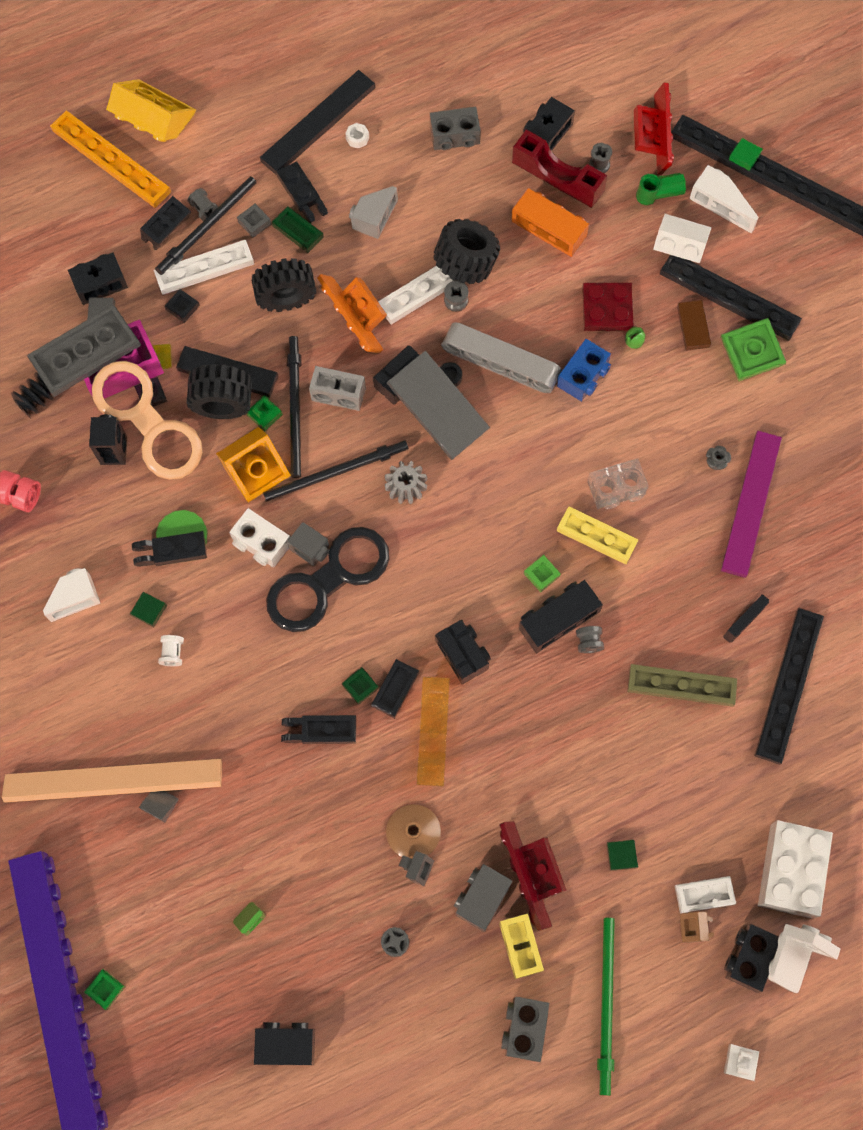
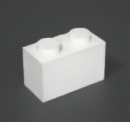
M665 214L653 250L700 263L712 227Z

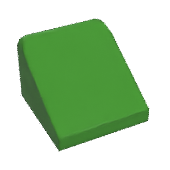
M250 902L234 919L233 923L247 936L266 917V914L253 902Z

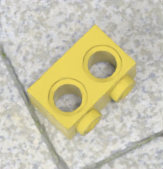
M528 914L500 921L499 925L514 978L518 979L544 971Z

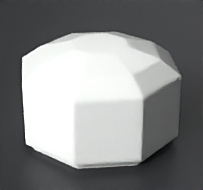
M355 123L348 126L346 140L351 147L361 148L367 145L369 131L365 125Z

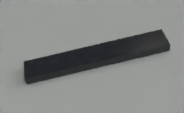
M360 70L356 71L261 155L260 161L274 174H276V171L290 165L375 89V83Z
M670 255L660 271V275L753 323L769 318L774 333L790 341L802 320L801 317L690 260Z
M801 608L796 610L754 754L755 757L781 765L783 762L824 618L822 615Z

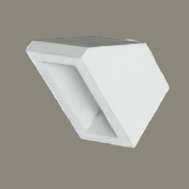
M85 568L70 570L65 576L59 578L43 609L44 615L51 622L100 604L93 580Z

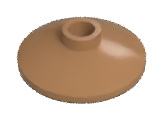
M412 804L403 806L393 813L387 824L386 835L390 847L396 854L413 859L416 851L428 856L435 850L440 840L441 828L437 817L431 810L421 805ZM411 826H416L419 829V832L414 836L408 833V829Z

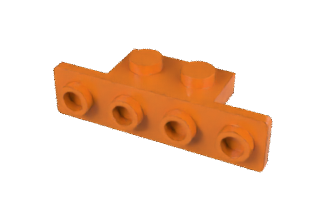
M320 274L317 279L321 284L322 291L332 299L336 311L342 314L347 321V327L357 335L360 340V346L367 352L381 353L383 347L371 331L387 314L362 278L356 277L342 290L334 277Z

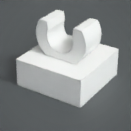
M729 1044L724 1073L754 1081L759 1051Z

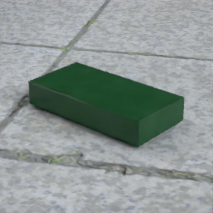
M288 206L272 221V226L307 253L324 238L323 232Z

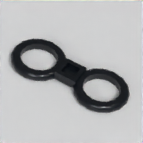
M349 528L341 532L332 541L328 553L329 562L314 574L289 573L279 578L270 587L266 598L267 612L272 622L281 629L290 632L307 631L315 627L323 619L328 607L327 598L346 583L357 586L367 585L378 580L386 571L390 560L389 547L384 538L369 528ZM355 538L370 540L379 551V559L376 566L364 574L350 573L339 562L341 548L346 542ZM292 584L309 586L317 596L315 611L308 618L301 621L288 620L277 609L279 594L284 588Z

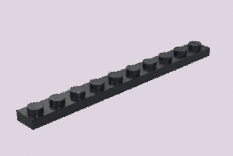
M685 115L681 116L671 131L673 139L863 236V206L763 155L759 156L750 171L730 161L729 158L738 142Z

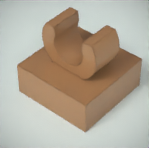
M707 912L680 914L682 943L709 941V938L714 937V933H708V922L713 920L712 917L707 916Z

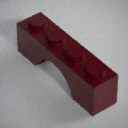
M528 130L524 131L513 146V164L590 208H593L605 191L606 174L588 164L583 167H573L564 163L553 154L546 140Z

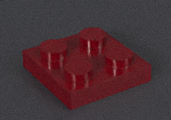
M632 282L583 283L584 331H628L634 327Z

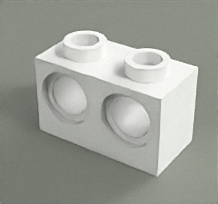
M249 508L229 532L233 540L232 544L242 552L248 550L254 554L253 558L263 566L269 564L274 568L289 549L287 541L290 536ZM249 529L255 530L253 536H243L245 531ZM269 543L276 544L272 551L263 550L265 545Z

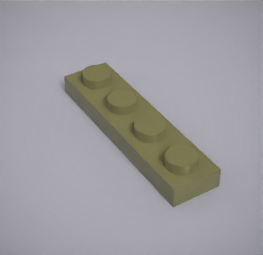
M630 665L627 688L629 693L734 707L736 702L737 678Z

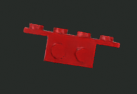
M666 82L654 94V108L637 105L634 109L635 150L656 155L658 175H663L672 166L674 161V154L672 153L673 134L671 133L672 113H670L671 93H669V83Z

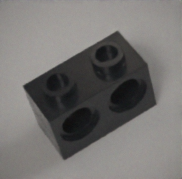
M108 414L91 417L89 447L100 465H126L127 435L118 418Z
M753 924L746 925L744 929L740 928L734 942L738 945L735 954L729 955L724 970L728 971L725 978L756 993L763 992L769 976L770 962L774 959L778 948L779 936ZM753 936L760 938L762 941L760 952L754 951L750 946V940ZM743 962L748 963L752 968V975L749 979L744 978L740 973V966Z

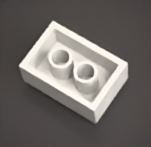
M779 820L770 825L758 906L811 919L820 917L833 833Z

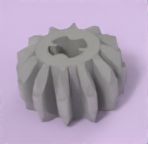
M400 461L399 468L391 465V473L385 475V481H387L385 490L390 491L389 497L391 499L398 497V503L400 504L404 502V499H408L409 504L413 503V497L421 499V492L427 490V484H425L427 475L421 474L422 467L417 466L414 468L412 461L408 463V466H404V463ZM407 480L409 484L405 485L402 481Z

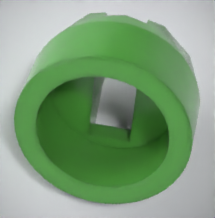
M640 327L630 328L625 336L626 344L630 348H640L644 344L646 337L644 331ZM634 334H638L633 339L630 338Z

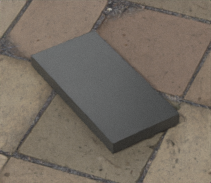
M113 304L31 352L27 357L53 397L138 348L141 344Z
M426 351L387 382V385L451 460L490 428Z

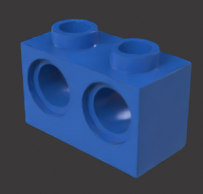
M585 339L558 376L557 387L582 402L586 395L591 396L598 385L596 383L600 376L604 378L611 367V364H609L611 353ZM595 360L598 364L592 365L587 361ZM580 378L584 380V383H576L574 379Z

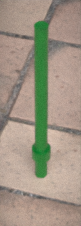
M603 918L600 1058H597V1070L600 1071L599 1095L611 1096V1071L614 1072V1059H612L615 918Z

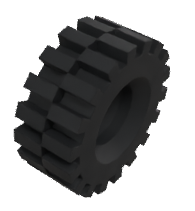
M285 258L281 259V262H276V260L270 261V265L264 264L261 266L262 269L257 268L255 274H252L251 281L256 304L263 310L267 308V311L270 312L276 309V312H282V309L289 311L293 307L298 309L302 307L301 304H308L309 299L313 300L314 294L317 292L310 264H305L303 260L297 262V259L291 258L290 261H287Z

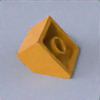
M259 427L216 453L226 472L248 503L291 476L269 436Z

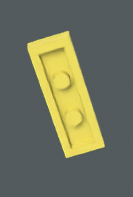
M571 507L567 508L557 527L558 532L624 564H627L638 542V539Z

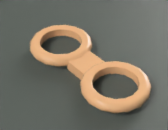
M127 361L112 362L99 371L92 385L93 401L98 410L103 414L117 417L119 421L131 420L144 436L141 446L142 457L148 469L158 477L168 480L181 479L191 474L201 460L203 453L201 440L196 430L187 423L178 420L164 421L151 406L153 387L147 372L137 364ZM116 372L131 373L142 384L143 394L141 400L135 407L129 410L120 411L113 409L103 398L102 389L104 383L109 376ZM175 430L182 432L189 438L192 444V454L189 461L178 469L164 468L153 457L152 446L154 440L165 431Z

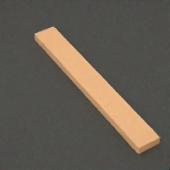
M221 759L5 774L2 799L4 802L221 787L222 761Z

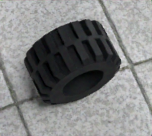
M455 219L454 222L450 221L443 227L434 249V261H436V266L442 269L441 272L444 275H449L452 280L456 279L460 283L468 282L469 284H474L475 281L480 283L483 282V279L488 278L500 251L499 240L494 237L495 234L492 231L488 230V227L479 224L477 221Z
M210 364L196 367L193 371H190L188 377L187 407L198 415L213 419L242 417V415H246L250 411L251 376L241 369L228 365Z

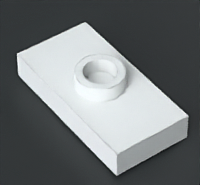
M730 876L674 886L680 914L736 904Z

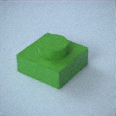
M544 555L524 570V575L540 593L561 575Z

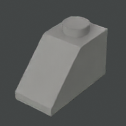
M392 186L362 196L357 205L354 204L350 210L349 218L351 219L352 229L378 239L398 201L397 188Z

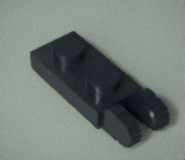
M297 161L276 171L279 181L309 223L315 221L314 214L309 208L313 205L316 206L322 216L328 214L327 208Z
M203 531L154 538L152 541L141 540L132 544V550L135 552L153 550V556L144 555L133 559L134 565L137 567L162 566L207 558Z
M304 715L301 718L282 719V726H302V734L281 735V742L356 744V715Z

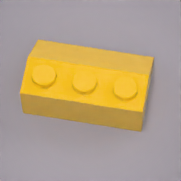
M140 79L113 83L106 109L115 114V118L134 124V128L153 134V138L161 142L177 138L196 112V109Z

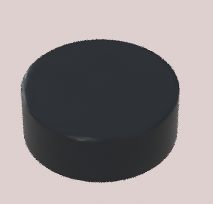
M447 362L440 366L441 370L457 387L462 381V369L460 366L453 362Z

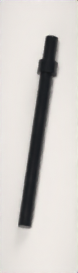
M250 176L177 247H172L166 253L167 257L155 267L156 272L163 275L173 264H178L184 258L183 254L256 184V180Z
M290 336L287 366L289 367L291 477L300 478L299 367L302 366V360L299 354V338L297 336Z
M404 440L388 447L386 445L377 447L374 452L265 491L263 494L266 502L373 462L391 459L390 456L409 450L407 442Z

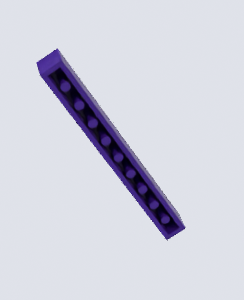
M42 851L8 860L61 1129L105 1130V1128H108V1119L105 1110L101 1111L99 1099L102 1098V1090L99 1081H95L93 1069L96 1068V1061L93 1052H89L87 1040L90 1039V1032L87 1023H83L81 1012L84 1011L82 996L80 994L77 995L75 983H78V974L75 966H71L69 955H72V946L69 938H65L64 927L67 926L64 912L59 909L58 900L61 899V893L58 884H54L52 873H55L54 860Z

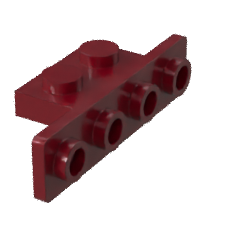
M503 822L499 824L501 828L500 837L510 853L509 861L511 868L517 873L520 881V893L526 899L529 906L530 921L536 926L538 931L552 927L543 900L567 891L548 838H542L523 846L515 822Z

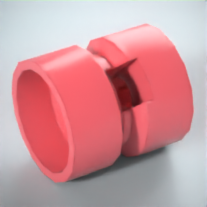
M7 470L0 472V503L4 505L12 504L14 508L24 512L32 511L40 496V482L28 477L21 478L19 474Z

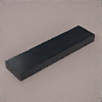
M184 346L176 366L177 371L187 374L193 371L194 368L203 365L220 364L236 367L251 376V392L265 395L266 397H271L278 378V373L275 371Z

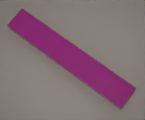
M758 430L755 434L721 567L722 572L746 578L748 575L782 439L780 436Z

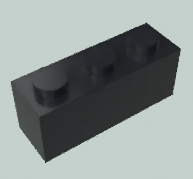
M585 580L579 584L576 581L571 583L563 590L565 593L557 598L555 595L551 596L542 603V608L536 612L532 609L521 617L522 621L519 623V630L536 654L601 612L603 604Z

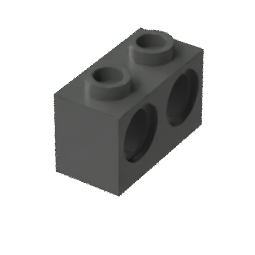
M469 107L431 112L430 131L434 150H449L456 147L479 145L481 130L477 108Z
M514 997V1003L508 1002L506 1019L511 1020L509 1032H503L501 1049L506 1050L505 1056L541 1062L550 1003L521 997ZM525 1005L532 1007L535 1012L534 1019L529 1023L523 1022L519 1017V1010ZM519 1035H525L530 1040V1047L526 1052H519L514 1046V1041Z

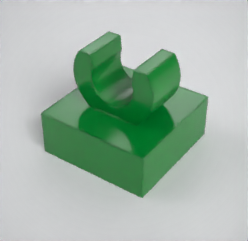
M265 395L247 413V416L264 431L283 415L282 411Z

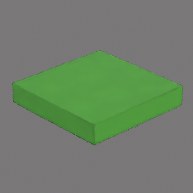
M769 318L721 335V340L738 381L786 365V359Z

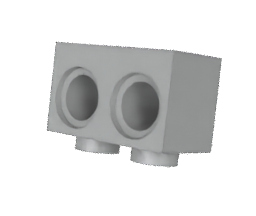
M315 366L309 387L312 401L357 411L361 409L366 390L364 376Z

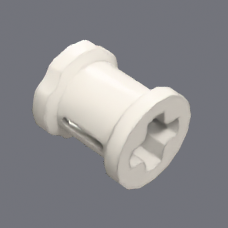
M175 635L161 636L162 654L161 658L158 659L160 665L174 667L182 665L180 652L184 638Z

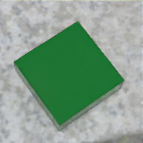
M742 138L731 153L729 160L750 171L763 149Z
M102 969L84 993L103 1009L108 1010L125 986L105 969Z

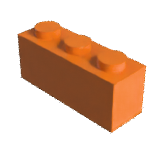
M528 188L512 209L511 222L570 257L574 255L587 237L589 223L584 218L578 215L575 216L562 205L555 204L546 199L540 192H535Z

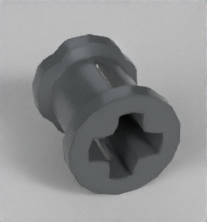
M604 143L595 144L591 150L592 158L589 165L606 173L610 168L612 148Z
M200 188L191 193L187 201L192 207L196 208L199 212V218L204 221L218 206L212 203L207 197V192Z

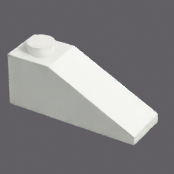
M709 165L705 168L693 186L690 199L752 233L759 218L729 176Z

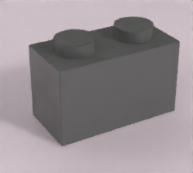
M483 864L480 870L475 867L467 881L472 884L467 894L461 892L453 907L458 909L456 912L457 917L485 932L507 893L512 880Z

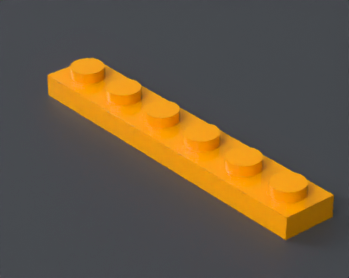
M67 110L50 125L55 134L154 208L171 193L169 186Z

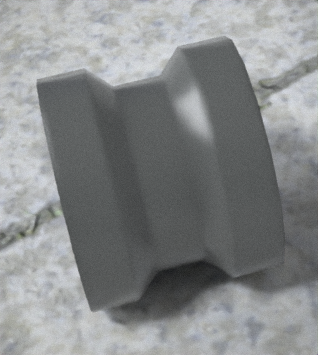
M452 281L446 285L444 303L449 310L455 312L462 311L468 305L469 291L465 283Z
M587 626L576 630V637L580 640L578 645L579 653H595L604 650V643L600 638L602 627Z
M393 927L384 932L381 938V945L386 954L391 957H399L407 952L409 938L404 930Z

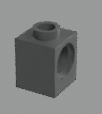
M304 522L300 524L287 541L289 549L312 566H315L318 561L322 562L330 551L328 549V539Z

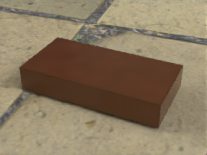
M703 300L678 303L677 309L685 350L710 348L711 339Z

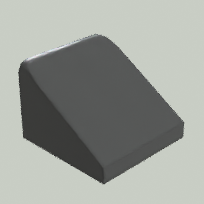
M166 791L150 792L139 808L166 823L179 799Z

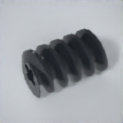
M38 372L34 373L36 381L30 378L26 380L29 388L24 385L19 386L21 394L15 391L11 392L15 404L30 419L28 411L31 410L37 414L38 409L36 405L39 404L45 407V397L51 401L54 400Z

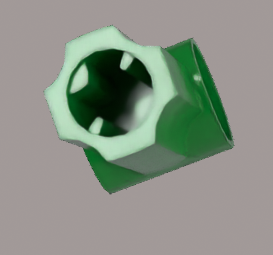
M684 174L644 175L641 177L636 192L637 201L643 205H651L656 199L685 194L686 181Z

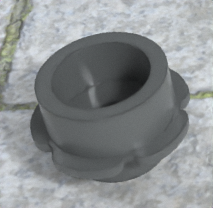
M723 446L710 448L706 453L707 464L714 470L726 468L727 463L731 461L730 453Z

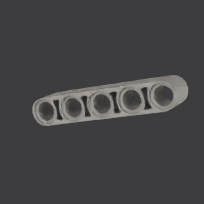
M457 322L451 324L441 344L446 352L543 393L552 392L562 371L560 366L552 361Z

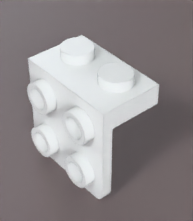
M785 924L784 930L778 938V948L775 957L769 965V980L790 992L798 993L811 953L815 952L837 959L840 948L831 943V937L819 933L820 930L803 924L801 929Z

